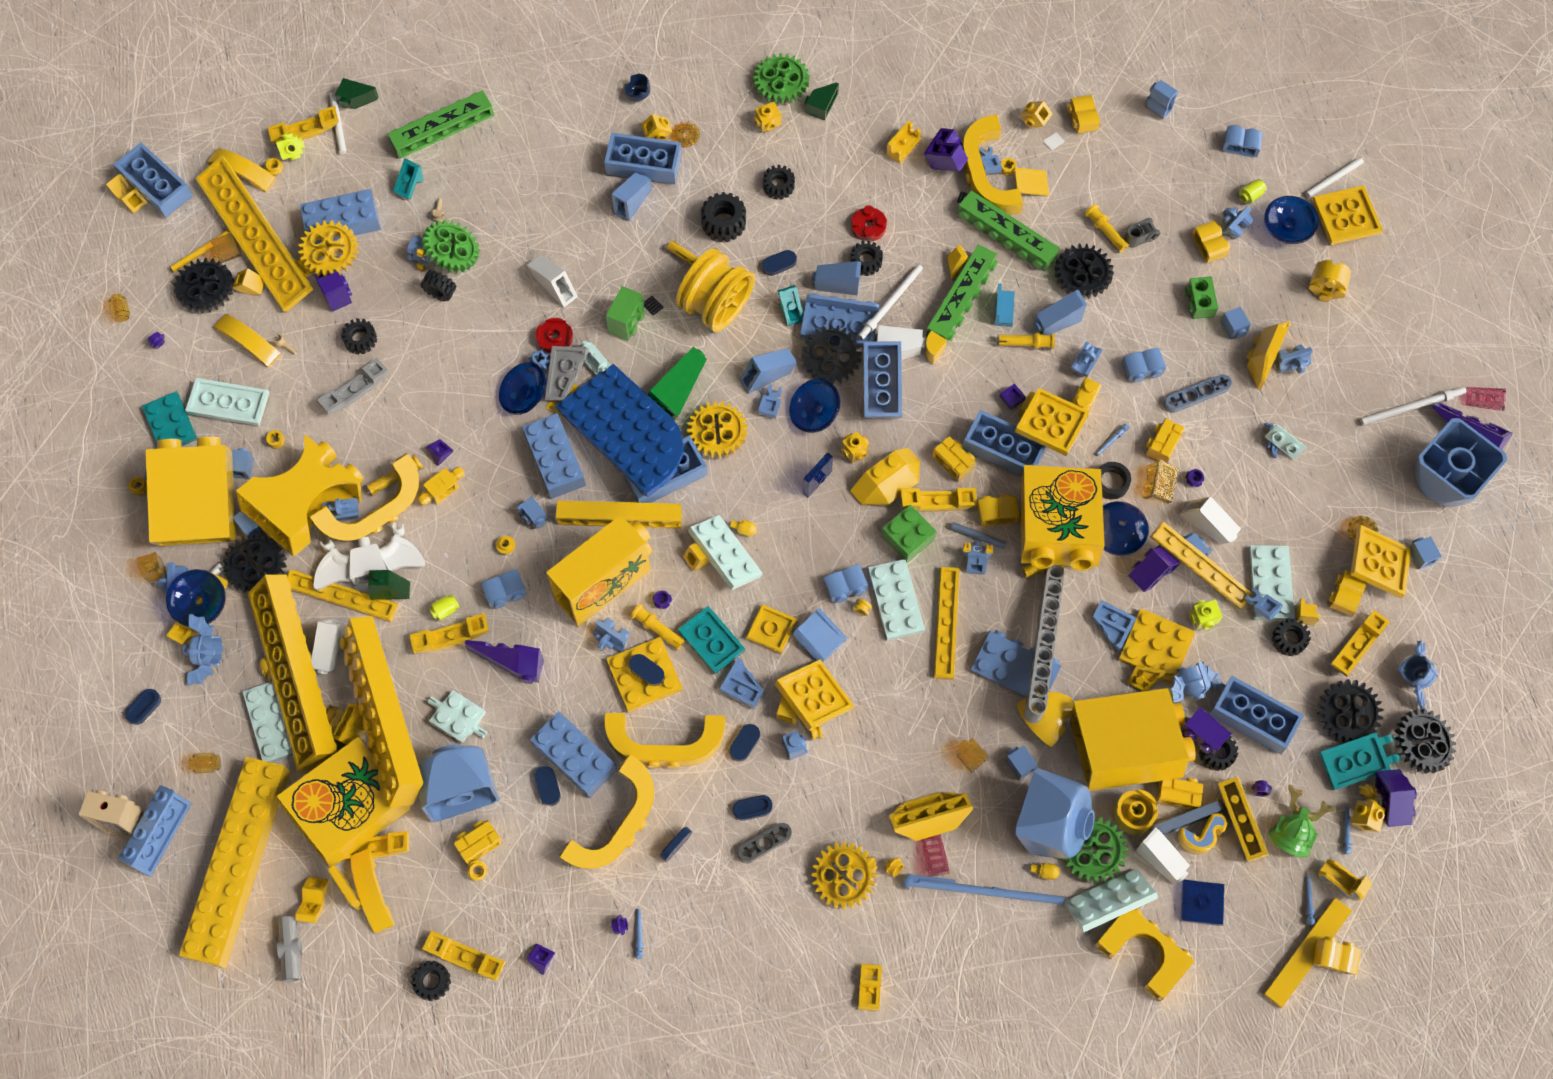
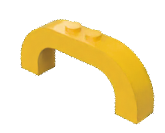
M997 114L985 116L975 121L968 128L964 137L963 150L968 157L963 166V169L966 170V183L970 184L973 192L1007 214L1021 213L1024 203L1019 188L999 190L994 188L987 180L978 147L986 141L1000 139L1001 126Z
M405 453L390 463L399 480L396 494L359 520L352 523L339 522L325 505L308 515V517L321 532L338 540H356L370 533H378L383 529L382 525L387 522L391 524L399 518L398 515L405 511L415 499L419 486V476L414 461L408 453Z
M605 713V730L613 750L624 760L631 754L644 765H647L648 768L667 766L670 769H678L679 766L700 764L716 753L722 744L725 734V715H705L704 732L701 738L693 744L643 745L633 742L627 736V718L625 713Z
M631 754L626 757L617 770L634 786L635 801L609 841L601 848L594 850L585 849L570 839L559 855L566 862L586 869L608 865L617 859L626 847L629 849L636 839L633 836L637 830L641 832L647 823L645 819L654 801V784L645 765Z

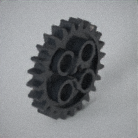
M1080 243L1077 248L1071 245L1070 250L1065 248L1064 253H1060L1059 258H1057L1054 268L1056 271L1054 276L1058 277L1057 283H1062L1061 289L1067 288V294L1071 291L1079 290L1082 297L1086 295L1088 299L1091 294L1094 297H1097L1098 292L1103 294L1104 289H1108L1109 284H1111L1114 274L1112 271L1114 266L1110 265L1111 259H1106L1107 253L1101 254V248L1096 251L1095 245L1089 248L1087 243L1085 248H1082Z
M198 258L196 264L190 261V267L184 265L185 271H178L181 276H175L177 282L173 283L176 288L174 293L177 300L188 311L192 309L196 313L199 309L203 314L205 309H207L211 313V308L214 307L218 310L217 305L224 306L223 300L229 301L228 295H233L231 290L234 285L232 273L226 265H222L221 261L216 263L214 258H212L209 262L207 258H204V261L201 262Z
M830 324L829 330L822 326V332L815 329V336L809 334L812 340H805L808 347H803V350L807 353L802 354V358L807 360L803 364L809 365L806 371H813L811 377L813 378L817 375L818 382L823 378L825 384L828 383V380H831L832 385L835 384V380L842 384L843 377L848 381V374L854 376L853 369H859L856 363H861V359L857 358V356L862 355V352L857 351V349L861 345L855 344L858 340L857 337L851 338L853 332L846 334V327L840 331L839 325H837L836 329H833ZM837 338L840 340V344L832 346L830 340ZM823 341L827 343L831 352L835 353V358L842 366V368L839 369L834 359L832 357H828L829 352L823 345ZM817 348H822L825 352L822 356H816L814 351ZM846 353L850 356V359L843 362L839 358L840 355ZM828 363L834 365V369L830 372L824 369V366Z
M251 533L248 539L241 536L242 542L235 540L236 546H229L231 553L225 552L228 559L222 560L226 565L222 567L224 572H226L224 576L229 579L230 585L234 584V588L236 590L240 588L243 593L247 589L249 592L265 575H284L285 572L281 568L287 567L286 563L283 562L287 560L286 556L283 555L285 553L284 549L280 548L281 546L274 539H269L267 534L261 537L259 533L256 534L255 538ZM261 548L259 552L253 553L255 549ZM244 552H248L254 561L258 563L260 568L266 573L265 575H262L258 571L254 564H252L251 561L247 558V556L244 555ZM245 560V562L242 565L238 566V563L240 561ZM272 561L270 566L264 567L267 562ZM256 573L253 579H249L252 574Z
M1350 679L1345 680L1344 683L1340 680L1337 682V686L1331 684L1330 689L1324 690L1327 696H1320V699L1324 702L1317 704L1318 707L1322 708V711L1317 712V714L1323 715L1319 722H1325L1326 725L1322 728L1323 730L1330 729L1328 736L1336 734L1335 741L1342 738V742L1346 743L1349 740L1352 741L1376 733L1377 731L1374 727H1381L1377 720L1384 718L1378 715L1379 712L1384 711V709L1378 708L1382 701L1375 700L1378 694H1371L1372 687L1365 689V682L1358 686V680H1354L1352 684ZM1357 696L1362 699V706L1356 703ZM1337 697L1342 699V707L1336 704ZM1347 709L1353 710V714L1348 713ZM1359 716L1364 719L1363 726L1358 723ZM1339 717L1344 719V727L1338 724Z
M1416 709L1400 718L1401 721L1397 723L1399 728L1395 730L1399 736L1395 737L1394 740L1399 741L1400 744L1396 745V748L1402 749L1399 755L1406 756L1404 762L1410 761V768L1417 766V772L1424 771L1425 774L1430 772L1433 774L1444 770L1445 767L1450 765L1449 761L1454 760L1451 754L1456 752L1452 748L1453 745H1456V742L1451 741V738L1455 735L1449 734L1448 731L1451 730V727H1445L1446 720L1440 721V714L1434 716L1433 711L1427 712L1426 709ZM1436 737L1439 738V740H1434V741H1432V742H1430V741L1422 742V743L1416 744V745H1412V743H1411V742L1414 743V742H1417V741H1420V740H1421V741H1425V740H1429V739H1431V738H1436Z

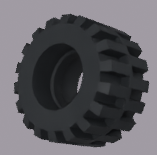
M722 192L720 195L715 193L714 197L709 196L708 201H704L701 208L703 231L706 232L707 236L711 235V239H718V242H722V240L730 242V239H737V235L741 236L742 231L746 228V208L743 201H739L738 196L733 197L732 193L727 195L725 192ZM719 214H729L732 216L731 219L725 221L718 220L715 217Z

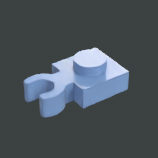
M991 146L988 147L987 152L982 147L979 149L986 174L1000 173L1002 166L998 156L992 155L993 148Z
M772 385L768 386V396L763 395L758 409L759 415L776 419L781 404V399H777L782 394L781 387H779L777 392H772Z
M1252 589L1251 593L1255 598H1251L1248 595L1245 596V602L1249 605H1255L1254 611L1268 621L1282 609L1281 603L1268 594L1264 597L1260 596V592L1256 589Z

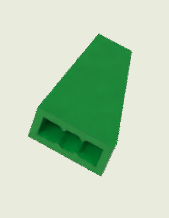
M694 346L648 393V396L668 413L674 421L681 413L707 360L704 353Z

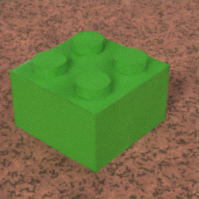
M623 286L621 287L606 314L609 334L629 341L631 336L635 335L638 328L637 324L645 316L641 293Z
M909 505L882 528L881 537L908 563L935 540L937 531L912 505Z

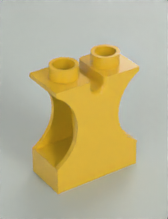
M307 435L303 437V454L293 468L274 477L263 478L253 476L236 490L240 510L293 557L311 543L310 530L313 522L308 515L321 508L322 503L335 501L337 498H340V500L357 498L359 503L362 501L360 484L363 482V477L358 469L352 464H347L343 467L338 462L331 467L330 464L337 459L334 450L324 441L316 444Z

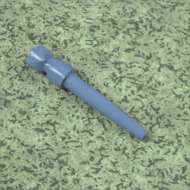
M1126 423L1123 424L1121 429H1118L1096 452V455L1101 454L1117 438H1120L1124 432L1128 431L1129 426Z
M1345 807L1343 845H1345L1343 853L1347 855L1352 853V848L1350 847L1349 807Z
M1307 876L1306 916L1308 918H1306V922L1311 926L1315 925V919L1313 918L1315 913L1312 903L1310 877Z
M637 909L636 959L643 958L641 909Z

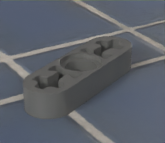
M779 823L744 843L738 850L739 859L743 863H752L788 842L792 835L791 827L786 823ZM779 829L787 830L786 837L781 835L776 838L777 843H774V839L770 834L773 833L776 836L779 834ZM762 838H768L771 841V845L768 848H762L759 845V841ZM756 843V847L758 851H760V853L757 854V851L754 850L753 852H751L750 858H748L747 856L743 857L742 855L744 854V849L750 851L754 849V846L752 844Z

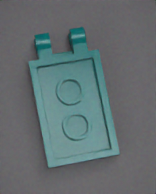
M1376 732L1320 751L1319 755L1332 789L1337 790L1376 776V771L1391 770L1390 764L1402 761L1399 753L1388 756L1385 753L1383 745L1394 742L1393 735L1387 734L1378 737Z

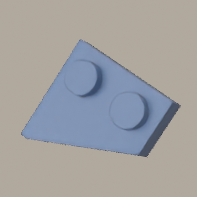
M1101 600L1092 619L1115 649L1120 651L1136 617Z
M737 658L720 687V692L755 709L764 693L763 688L755 681L754 676L747 670L740 658Z

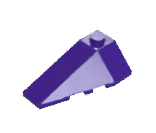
M1436 403L1432 407L1447 422L1453 418H1460L1501 450L1513 434L1490 422L1489 424L1480 423L1481 421L1478 417L1462 416V411L1445 404Z

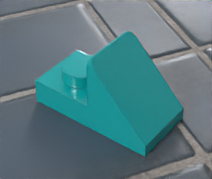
M404 158L393 192L411 199L416 183L423 182L421 165Z
M792 285L777 290L780 299L779 307L787 326L802 322L804 315L797 287Z

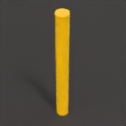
M229 229L171 265L170 268L173 272H176L233 234Z

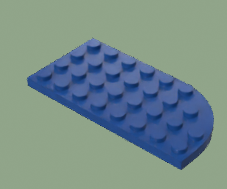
M612 364L606 371L599 373L555 405L556 410L647 498L669 482L677 472V467L684 454L683 438L677 423L616 365Z

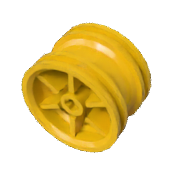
M716 248L709 249L695 261L682 280L676 296V305L687 314L699 313L702 315V323L706 327H710L713 332H720L728 327L744 308L754 288L755 275L743 266L733 268L729 265V258L726 254L721 253Z

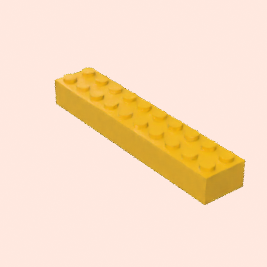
M265 575L249 591L248 596L297 771L313 770L337 752V744L334 742L332 727L328 721L327 710L323 704L321 689L317 683L316 672L313 669L311 654L308 652L306 637L302 631L301 620L298 617L296 602L293 599L287 575Z
M373 616L349 618L347 626L344 627V634L340 638L339 645L340 649L344 651V663L346 666L348 665L349 680L353 682L354 697L358 699L359 703L358 711L364 720L363 728L368 734V745L373 751L374 765H377L378 780L383 785V797L387 800L389 808L413 805L423 785V779Z
M250 757L245 758L179 956L185 960L226 969L280 804L277 795L284 791L290 774L285 765Z

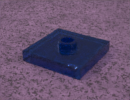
M826 453L803 478V495L807 498L832 472L833 456L830 453Z
M1183 879L1180 922L1223 926L1225 884Z

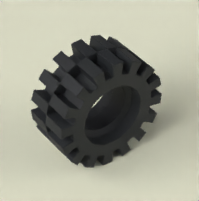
M773 165L771 169H767V173L765 172L763 177V189L766 195L769 193L770 198L774 196V199L777 200V197H780V200H782L783 196L788 198L789 194L793 193L795 177L794 173H791L790 168L787 169V166L781 168V165H777V168H775ZM780 178L785 180L786 183L782 186H776L772 181Z
M867 240V244H865L864 241H861V245L856 243V247L853 246L850 262H861L860 275L866 273L865 276H869L870 272L871 275H874L875 271L878 272L882 266L883 251L880 250L881 247L879 245L876 247L875 242L870 244L871 241ZM863 254H869L873 256V261L866 263L861 261L859 257Z
M435 270L427 271L420 284L423 291L427 292L428 295H432L433 298H438L440 301L442 299L445 302L451 299L457 285H455V282H452L451 278H447V275H442L441 272L437 273Z
M356 318V322L353 319L350 320L351 324L346 323V328L343 327V333H341L346 348L352 353L355 351L356 354H360V351L362 354H365V350L370 352V347L374 348V342L377 343V334L373 325L369 321L366 322V319L360 321L359 318ZM357 332L366 333V337L363 340H353V335Z
M1287 618L1277 625L1273 631L1272 641H1275L1273 643L1274 647L1278 646V652L1282 650L1283 655L1289 653V656H1293L1294 654L1299 655L1300 652L1302 653L1311 640V637H1309L1311 632L1306 630L1308 628L1307 625H1302L1303 621L1300 620L1298 623L1296 618H1293L1292 621L1290 618ZM1286 631L1295 632L1298 635V642L1294 644L1287 642L1284 633Z
M1232 736L1222 745L1226 750L1224 758H1216L1214 755L1206 754L1200 749V759H1204L1203 764L1205 766L1208 764L1211 770L1215 768V771L1220 769L1222 771L1226 770L1238 757L1237 751L1239 749L1238 746H1235L1237 742L1231 740Z
M429 960L424 964L420 963V967H416L414 969L415 973L411 976L413 978L411 985L414 992L422 999L433 1001V999L439 1000L441 996L444 997L446 995L445 992L450 989L449 984H451V976L446 967L437 961L431 962ZM429 973H436L439 977L438 985L432 989L426 988L423 984L424 977Z

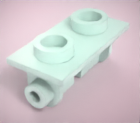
M583 341L580 344L581 347L589 349L584 362L596 376L611 366L592 342Z
M1274 423L1270 427V431L1264 436L1293 460L1306 449L1302 442L1298 441L1279 424Z

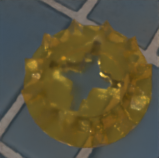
M681 121L672 130V138L674 142H680L681 146L689 147L697 143L700 138V131L695 123L691 124L689 121L683 123ZM685 130H688L687 136L684 138L683 133Z
M1356 516L1348 523L1347 533H1349L1350 539L1354 541L1357 528L1361 525L1378 532L1377 524L1367 516Z

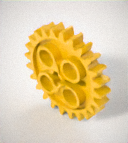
M323 220V225L321 226L318 222H316V228L310 226L311 232L304 231L307 237L300 238L303 243L298 245L302 249L298 253L302 256L300 259L304 263L305 268H309L311 273L316 271L318 277L322 273L325 277L336 271L341 276V270L348 272L347 266L353 267L351 260L357 261L354 254H359L358 249H356L359 247V244L356 242L357 238L353 235V231L351 229L348 230L346 224L342 226L341 222L338 221L335 225L333 220L330 221V224H327ZM336 237H340L338 241H333ZM322 240L320 244H315L316 241ZM343 254L340 258H335L336 255ZM319 257H324L323 260L317 261Z
M714 401L713 406L707 402L706 408L700 405V412L694 410L695 416H690L691 422L687 423L689 428L687 435H690L699 453L704 451V457L711 454V459L715 455H718V458L721 459L722 454L728 458V452L735 455V448L741 450V444H745V437H747L748 425H746V418H742L743 412L737 413V406L731 409V403L724 406V401L720 405H717V402ZM716 415L718 416V421H719L720 444H717V440H716V429H715V416H716ZM723 419H729V420H730V421L727 422V423L722 422ZM706 420L711 421L710 424H705L703 422ZM731 436L732 438L726 440L723 437ZM707 437L713 438V440L706 441L704 439Z
M843 841L842 847L838 842H835V849L828 845V853L821 851L823 858L816 857L819 865L812 866L817 869L816 873L811 874V876L817 877V880L812 882V884L819 886L815 892H822L820 896L822 900L828 898L827 905H831L834 901V908H838L840 904L842 909H847L848 904L850 908H855V902L858 905H862L861 898L869 900L867 892L874 893L870 887L871 885H877L876 882L872 881L873 878L878 877L877 874H873V870L877 869V866H871L874 858L867 859L870 852L865 851L862 853L863 847L858 846L856 848V844L852 842L849 847L846 841ZM844 855H847L849 858V863L846 866L841 864V858ZM833 861L841 871L847 872L846 876L857 885V889L853 887L849 880L842 879L844 875L832 865ZM832 869L835 875L834 878L831 881H829L827 878V872ZM858 870H861L863 873V878L860 881L855 879V873ZM844 884L849 889L845 896L841 894V887Z

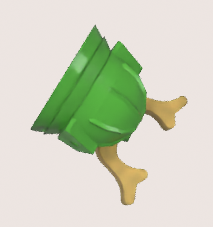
M1288 785V790L1291 794L1290 810L1293 813L1286 817L1280 816L1276 825L1269 830V838L1281 850L1293 856L1304 858L1310 855V850L1318 835L1311 822L1319 820L1328 812H1335L1336 807L1321 801V807L1317 812H1310V810L1304 807L1301 808L1296 803V800L1302 796L1303 791L1296 790L1292 785Z

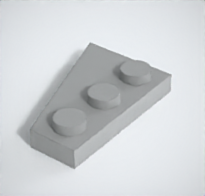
M552 346L545 395L547 402H560L569 395L589 352L588 348Z

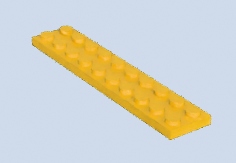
M220 156L195 179L282 310L288 312L314 289L227 159Z

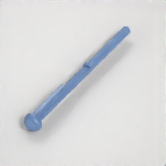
M906 874L902 878V886L909 890V886L1064 904V896L1007 890L998 887L986 888L955 883L956 880L913 874Z

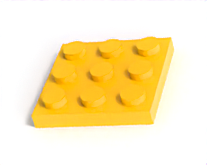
M1364 185L1314 196L1312 199L1330 245L1378 235L1383 231Z
M1038 388L1015 432L1067 456L1090 411Z
M1361 525L1357 528L1350 575L1402 598L1406 594L1411 548Z
M1141 608L1118 661L1134 668L1136 665L1166 670V673L1160 679L1173 684L1172 677L1176 676L1178 673L1177 669L1181 668L1195 631Z
M661 637L606 658L628 713L683 691ZM636 654H642L660 666L665 675L663 683L659 686H651L635 675L629 667L631 657Z
M821 660L792 672L774 683L808 731L852 710L854 704Z

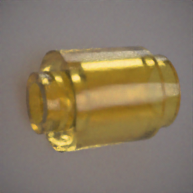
M113 294L107 301L112 318L116 322L129 320L130 310L126 297L121 294Z
M214 752L195 753L192 755V758H189V769L194 774L214 773L215 770H220V755Z

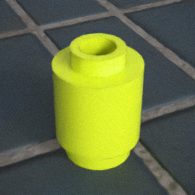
M1260 179L1248 183L1239 191L1240 200L1247 204L1257 200L1266 191L1265 183Z
M451 594L449 596L445 595L431 603L432 608L429 610L434 619L439 618L441 621L455 613L456 609L460 608V606Z

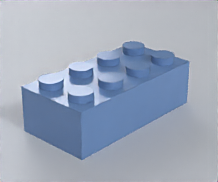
M611 133L604 161L606 174L631 177L636 172L640 175H646L651 181L676 184L682 157L681 143Z
M139 143L113 164L117 172L124 177L130 186L136 188L144 199L165 218L193 196L188 185L142 143Z
M371 189L300 204L304 228L307 232H311L310 226L313 228L317 227L316 222L320 226L323 225V220L327 224H330V221L333 220L335 225L340 221L342 226L346 224L348 230L351 229L355 236L381 230L377 207ZM322 240L316 241L315 244H320Z
M901 341L864 342V419L902 418Z
M980 410L964 440L962 449L1022 477L1024 465L1038 466L1047 447L1016 433L1017 426Z
M558 413L522 426L550 499L586 486L583 473Z
M690 436L683 439V459H681L675 475L648 498L623 474L637 503H652L708 475L707 465Z
M1231 676L1209 714L1280 755L1287 749L1304 717L1303 714L1234 676Z
M559 711L530 739L532 745L589 799L617 771L616 764Z

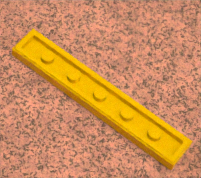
M1160 522L1150 536L1151 539L1238 609H1242L1246 604V595L1252 596V592L1165 522Z
M940 566L934 679L954 680L960 568Z
M292 569L289 570L287 579L291 585V591L388 622H392L399 606L398 603L386 599L370 600L369 594L336 583L317 591L314 588V576Z
M1334 898L1263 995L1279 1008H1282L1314 965L1313 959L1317 939L1324 940V936L1333 938L1352 910L1337 898Z

